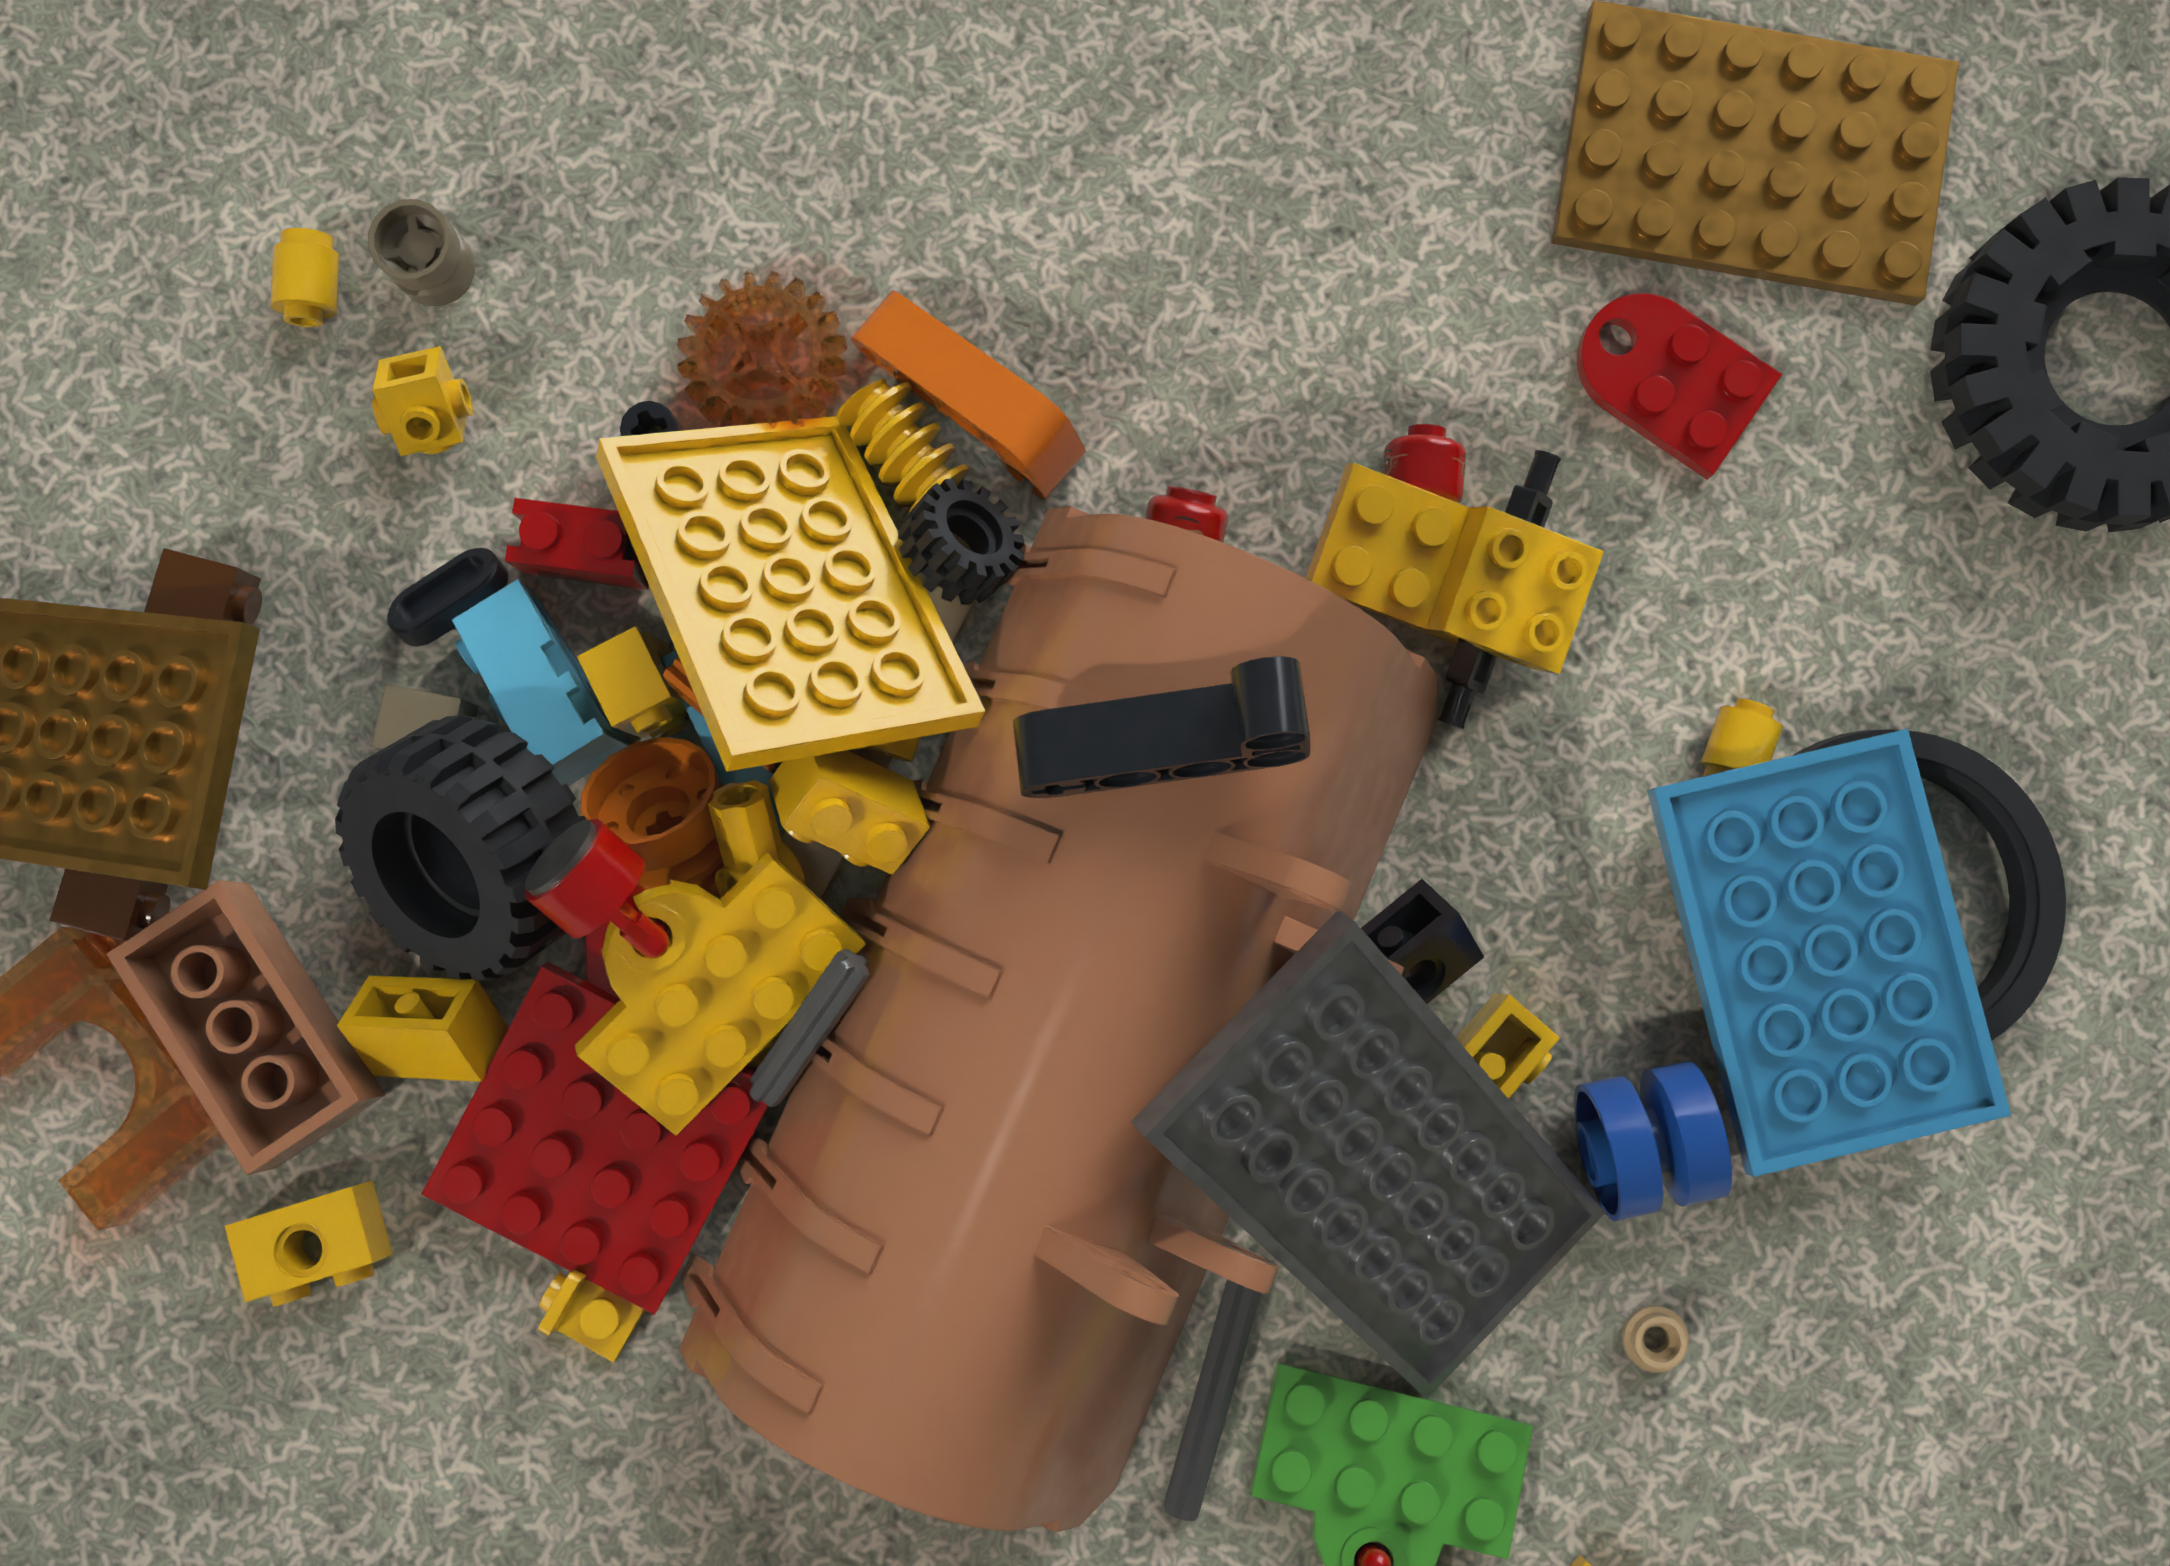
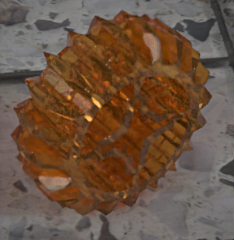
M745 270L742 277L743 288L734 290L732 284L727 279L721 278L719 288L723 294L722 298L715 301L710 295L700 294L699 302L706 314L704 317L697 314H686L684 322L696 335L678 338L677 346L679 350L689 357L679 362L677 367L678 372L683 378L692 380L685 388V392L692 402L703 401L699 411L707 421L721 416L720 427L737 426L742 423L743 425L768 423L774 429L780 421H791L794 426L800 425L803 427L805 422L801 414L808 409L817 418L826 416L825 406L818 397L821 394L830 399L839 398L841 389L829 377H840L847 374L848 366L846 361L836 355L847 350L848 345L843 334L834 333L840 326L839 318L835 311L823 312L826 302L820 292L816 291L805 296V285L797 277L792 279L783 289L779 273L773 270L766 276L764 285L758 286L754 274ZM762 313H774L784 316L781 318L777 315L767 324L759 326L751 325L743 320L749 316ZM807 330L812 338V355L807 371L802 379H800L789 364V360L793 351L799 346L796 339ZM726 334L732 340L736 351L735 356L726 366L729 373L718 383L715 374V357L718 346ZM745 341L749 342L756 350L764 347L766 353H768L770 347L780 371L770 362L762 365L758 359L756 364ZM763 386H773L784 393L767 400L740 398L743 393L749 396L753 391Z

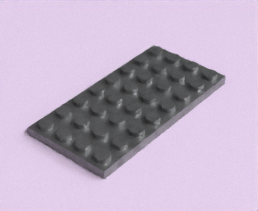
M1336 911L1131 1121L1154 1147L1426 1399L1431 1396L1605 1214L1601 1205L1359 925L1342 911Z

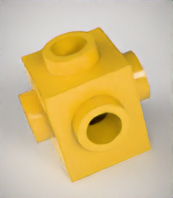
M441 346L378 360L372 389L375 396L372 400L373 413L382 434L392 435L400 456L418 452L430 455L438 454L450 449L455 444L463 443L466 417L473 415L472 400L465 381L462 378L454 380Z

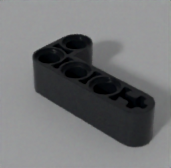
M1263 657L1249 660L1233 667L1230 671L1232 683L1045 709L1020 715L1013 720L1021 795L1028 798L1063 797L1273 768L1303 761L1310 756V731L1300 663L1296 658Z

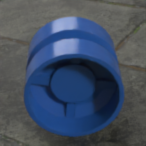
M1684 1061L1644 1070L1640 1078V1098L1630 1081L1622 1075L1580 1084L1576 1087L1574 1093V1112L1579 1153L1586 1175L1592 1184L1602 1209L1609 1219L1615 1222L1659 1212L1663 1203V1185L1673 1201L1681 1207L1720 1199L1729 1195L1732 1185V1164L1725 1127L1712 1090L1703 1073L1693 1062Z

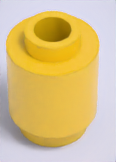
M288 228L280 232V242L273 246L270 307L276 312L283 314L284 322L300 327H320L323 325V318L336 316L339 253L333 249L332 236L325 232L308 228Z
M1738 698L1735 706H1721L1700 765L1705 768L1703 776L1771 761L1783 729L1781 723L1772 719L1775 710L1765 704L1743 698Z

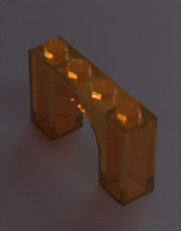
M61 927L0 977V1076L10 1075L56 1036L80 1022L91 1023L108 1031L126 1050L135 1075L134 1098L126 1119L110 1138L58 1180L95 1228L101 1231L128 1223L220 1147L225 1140L106 955L118 947L116 943L108 936L74 927Z

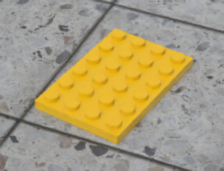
M836 416L599 438L596 459L726 772L978 727L985 709L926 588L922 586L923 582L919 574L914 577L908 569L912 563L911 558H902L899 548L904 543L898 539V531L856 445L850 437L847 427L841 425Z

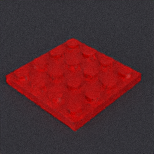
M547 961L541 966L485 1072L486 1076L479 1083L421 1195L569 1271L575 1269L585 1274L586 1277L584 1279L655 1315L768 1105L763 1101L756 1102L750 1096V1089L752 1088L750 1078L756 1070L745 1066L677 1136L674 1135L577 1056L575 1044L620 999Z

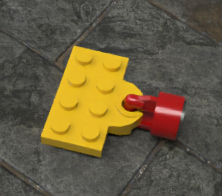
M599 819L582 820L557 837L536 861L525 882V898L572 938L584 937L602 924L607 926L604 946L601 948L610 985L620 1000L575 1044L576 1053L580 1059L677 1136L790 1022L836 953L843 949H848L856 955L866 944L854 929L769 852L720 900L696 884L670 879L668 885L646 890L638 883L644 871V859Z

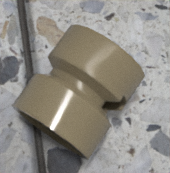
M402 199L385 206L374 217L368 231V249L373 261L413 301L426 306H444L458 300L469 289L475 275V258L472 251L450 222L432 204L418 199Z

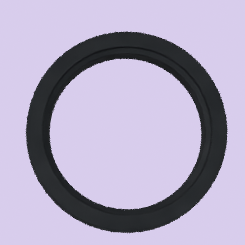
M1864 730L1840 734L1819 741L1794 755L1900 730ZM1909 731L1921 778L1944 788L1956 796L1977 816L1994 841L2004 865L2009 893V916L2006 934L1994 965L1977 987L1992 1041L2020 1019L2032 1005L2046 984L2055 965L2062 943L2066 916L2065 881L2059 853L2051 832L2032 800L2000 767L1978 752L1960 743L1937 735Z

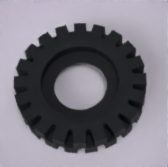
M2117 177L2101 190H2099L2097 181L2093 180L2067 187L2050 201L2045 197L2018 215L1969 257L1972 263L1955 275L1942 299L1943 302L1951 305L1950 310L1935 320L1930 350L1945 353V361L1931 370L1930 375L1934 401L1952 400L1956 410L1955 414L1941 422L1955 449L1968 443H1973L1981 456L1968 468L1989 490L2007 482L2015 488L2008 504L2036 518L2052 510L2058 512L2056 526L2087 532L2107 524L2109 533L2140 529L2157 521L2161 523L2170 519V397L2156 413L2145 420L2133 424L2106 425L2088 420L2069 408L2053 388L2045 365L2046 340L2053 322L2063 309L2081 297L2102 292L2126 294L2145 302L2156 310L2170 327V184L2150 197V178Z

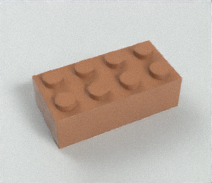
M218 880L208 886L207 890H202L106 954L246 1175L278 1168L385 1096L370 1070L338 1028V1020L250 883Z

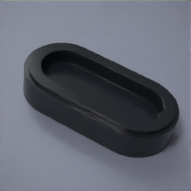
M474 548L464 551L403 590L394 599L387 614L388 626L409 646L418 647L432 643L455 628L452 619L507 586L509 579L508 570L489 549Z

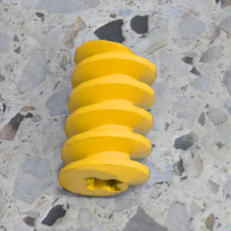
M880 379L855 392L840 407L836 417L841 425L852 426L850 437L856 446H867L864 457L868 464L875 467L882 466L879 478L883 485L888 487L897 486L893 495L897 505L901 507L912 506L911 511L934 484L938 483L940 485L945 479H954L957 486L969 472L970 468L966 463L949 469L946 467L945 463L955 451V447L952 443L936 448L931 446L930 443L941 430L937 422L921 428L916 425V422L926 411V406L923 402L906 408L901 404L912 390L909 382L889 387L886 379Z

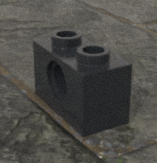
M1423 879L1419 880L1361 928L1388 960L1404 967L1402 976L1426 1004L1484 958L1460 913Z

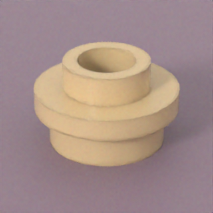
M1649 1305L1637 1309L1628 1317L1622 1331V1343L1627 1356L1634 1364L1646 1371L1661 1373L1675 1368L1682 1362L1688 1351L1689 1334L1685 1323L1675 1312L1663 1306ZM1651 1327H1661L1664 1332L1662 1345L1656 1349H1647L1644 1344L1646 1331Z

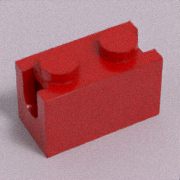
M514 498L512 514L521 521L519 525L521 542L520 546L507 545L505 561L526 575L648 590L649 584L635 550L632 561L625 560L629 536L617 510Z

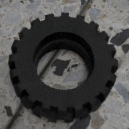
M446 716L441 720H432L359 762L351 770L348 780L344 782L337 803L340 809L335 818L336 834L341 836L343 840L339 852L343 866L350 867L354 877L351 880V884L359 898H365L373 910L369 914L380 928L385 926L395 936L393 939L395 944L406 953L414 952L420 956V963L433 971L446 969L448 977L460 980L489 981L499 979L503 975H510L566 934L564 930L525 898V882L532 867L549 845L572 825L586 820L585 816L578 815L573 805L576 797L567 783L561 785L552 774L554 766L542 754L534 755L527 749V741L513 732L500 733L499 725L492 722L463 716Z

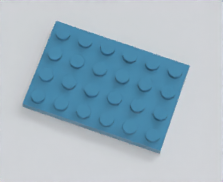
M1908 729L1647 790L1746 1175L1756 1177L2012 1116Z

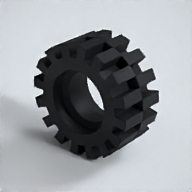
M945 479L940 485L938 483L934 484L901 522L904 525L899 529L898 539L905 541L899 548L902 558L914 559L908 567L912 575L915 577L922 572L928 578L922 586L930 592L939 586L943 589L942 599L952 602L959 595L961 605H971L975 599L978 603L985 601L1018 568L1024 556V552L1020 551L1025 543L1023 535L1013 534L1020 526L1015 516L1006 519L1002 514L1008 508L1005 503L1000 499L994 505L988 500L991 491L982 486L974 493L972 482L964 479L957 486L954 479ZM952 533L964 540L972 551L961 545Z

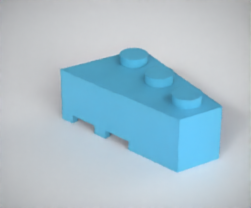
M517 579L452 619L461 636V639L456 641L455 645L470 669L475 674H481L491 693L488 695L492 707L511 732L528 742L527 749L534 755L542 754L554 766L552 774L561 785L567 783L570 786L594 771L610 755L630 745L621 730L611 727L583 668L539 597L528 585Z

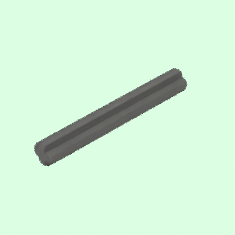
M1228 1279L1164 1500L1165 1513L1184 1521H1195L1199 1516L1261 1296L1260 1292L1241 1286Z

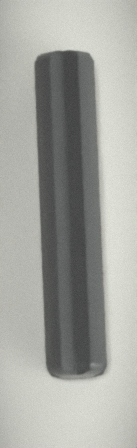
M843 949L833 957L750 1078L752 1085L750 1096L756 1102L763 1101L768 1106L774 1107L784 1100L868 980L869 971L867 968L869 967V962L863 955H855L852 951Z

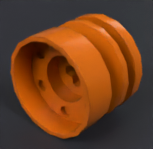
M659 737L635 742L610 755L591 773L581 793V816H585L586 820L599 819L644 859L645 867L638 883L646 890L668 885L670 879L696 884L713 896H719L715 876L716 872L724 867L708 803L713 799L712 792L721 788L723 784L715 765L705 750L685 739Z

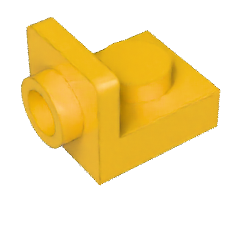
M575 1269L568 1276L559 1272L550 1283L539 1303V1308L546 1311V1314L537 1330L547 1336L559 1331L614 1363L620 1357L646 1310L584 1279L586 1275Z

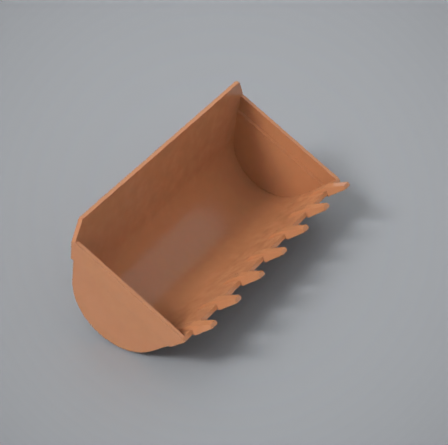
M1072 506L1048 509L1031 549L1027 544L1020 549V551L1024 552L1023 560L1004 582V584L1013 585L1014 588L980 665L975 661L963 664L985 709V713L978 727L949 733L928 783L923 779L913 781L931 827L893 875L887 874L875 903L871 899L848 898L842 910L840 918L854 929L866 944L856 955H863L869 962V967L867 968L869 971L868 980L796 1081L769 1145L763 1140L751 1136L738 1160L737 1166L745 1184H751L715 1267L705 1257L691 1253L681 1276L690 1307H697L682 1340L679 1351L690 1371L707 1378L720 1400L742 1422L792 1456L861 1491L931 1517L970 1527L999 1531L1023 1530L1040 1525L1051 1531L1060 1532L1078 1527L1115 1490L1207 1270L1251 1290L1269 1294L1280 1267L1267 1258L1223 1237L1222 1234L1230 1216L1154 1147L1131 1121L1336 911H1342L1351 919H1355L1438 722V675L1426 658L1406 650L1395 635L1385 626L1340 596L1279 565L1204 535L1135 516L1122 514L1091 515ZM1263 657L1296 658L1300 663L1310 731V756L1303 761L1273 768L1063 797L1028 798L1021 795L1013 720L1020 715L1045 709L1232 683L1230 671L1233 667L1240 663ZM1389 960L1402 975L1404 967Z

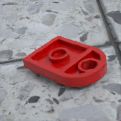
M1649 293L1622 296L1605 305L1586 326L1577 348L1579 378L1590 398L1603 410L1706 480L1715 474L1782 376L1779 371L1681 305L1666 297ZM1607 325H1617L1625 329L1631 339L1630 351L1622 355H1615L1606 351L1601 345L1599 338L1601 328Z

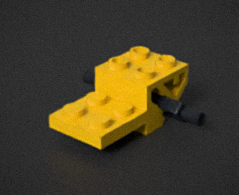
M1535 450L1524 485L1514 486L1505 512L1489 506L1470 508L1362 465L1347 463L1309 566L1306 579L1322 586L1351 604L1410 625L1412 629L1457 645L1445 678L1452 685L1441 715L1438 717V721L1464 729L1475 692L1480 694L1485 692L1497 658L1542 672L1560 674L1604 551L1544 528L1553 504L1552 499L1547 494L1558 464L1561 462L1559 456L1546 451Z

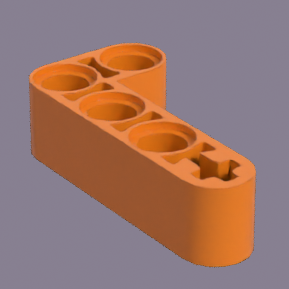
M892 290L850 338L861 353L899 383L909 382L912 387L911 392L993 450L1006 470L1017 481L1021 482L1025 478L1035 486L1031 492L1043 500L1048 498L1086 453L1085 447L1070 420L1049 398L897 291Z

